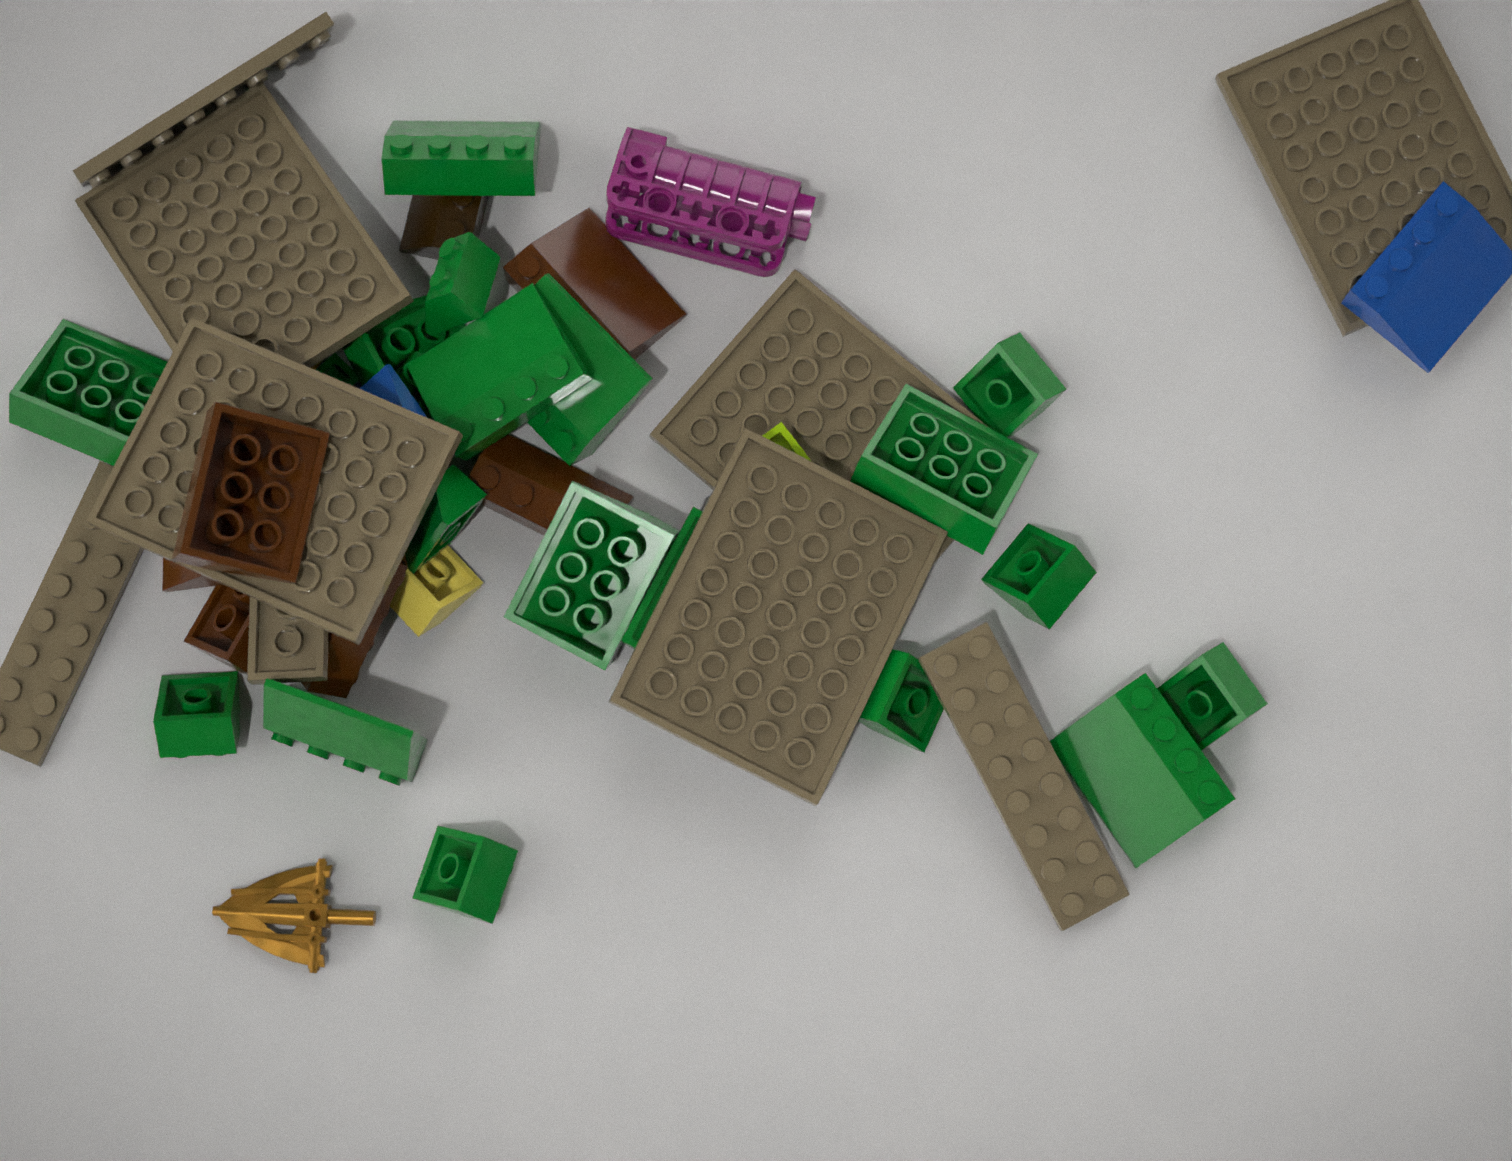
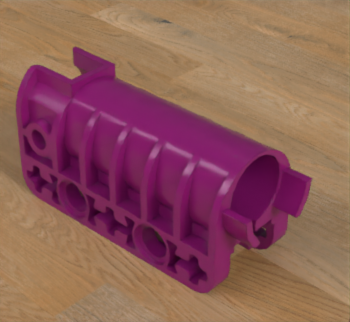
M627 127L607 185L606 201L608 209L606 212V229L611 236L617 239L759 277H769L778 272L789 237L807 241L816 197L800 193L802 182L672 148L667 146V137ZM621 215L628 217V222H630L625 223L623 228L617 227V221L615 220L619 219ZM639 220L643 221L641 232L636 231ZM651 224L667 227L669 231L662 237L652 236L647 228ZM674 229L679 230L677 242L672 241L674 238ZM692 234L699 236V241H701L697 242L695 247L688 245V239H686L690 238ZM710 239L714 240L713 252L708 250ZM724 242L739 246L740 251L734 256H727L720 252L719 246ZM746 249L751 250L748 261L743 260ZM764 252L770 253V260H772L768 261L766 266H762L758 258Z

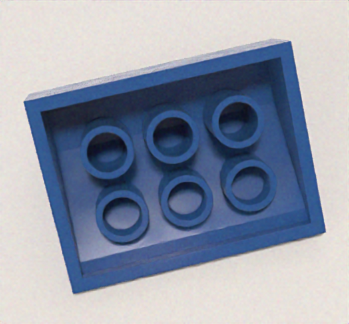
M1443 181L1351 288L1341 303L1424 371L1429 373L1512 275V250L1477 209Z

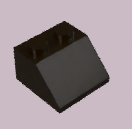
M412 195L399 251L438 260L440 247L449 238H455L467 232H471L479 238L488 196Z

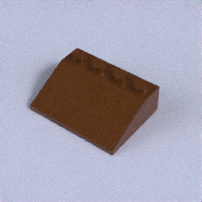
M590 208L585 209L535 240L503 266L506 281L517 293L532 283L535 285L545 274L549 273L634 360L687 316L620 240L609 234L606 225Z
M215 402L206 413L172 560L208 570L295 584L330 433Z

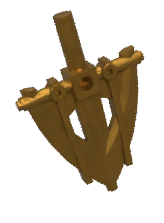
M318 858L316 866L288 870L259 880L246 888L231 889L232 897L220 906H213L212 910L213 916H219L230 927L227 934L241 936L251 944L272 955L308 965L309 973H317L319 967L325 968V958L320 953L321 945L327 943V937L322 936V928L330 929V924L375 926L376 911L332 909L331 905L324 904L325 897L330 896V890L326 889V878H330L333 865H327L326 859ZM279 895H295L298 904L268 902ZM266 924L296 926L291 935L277 934Z

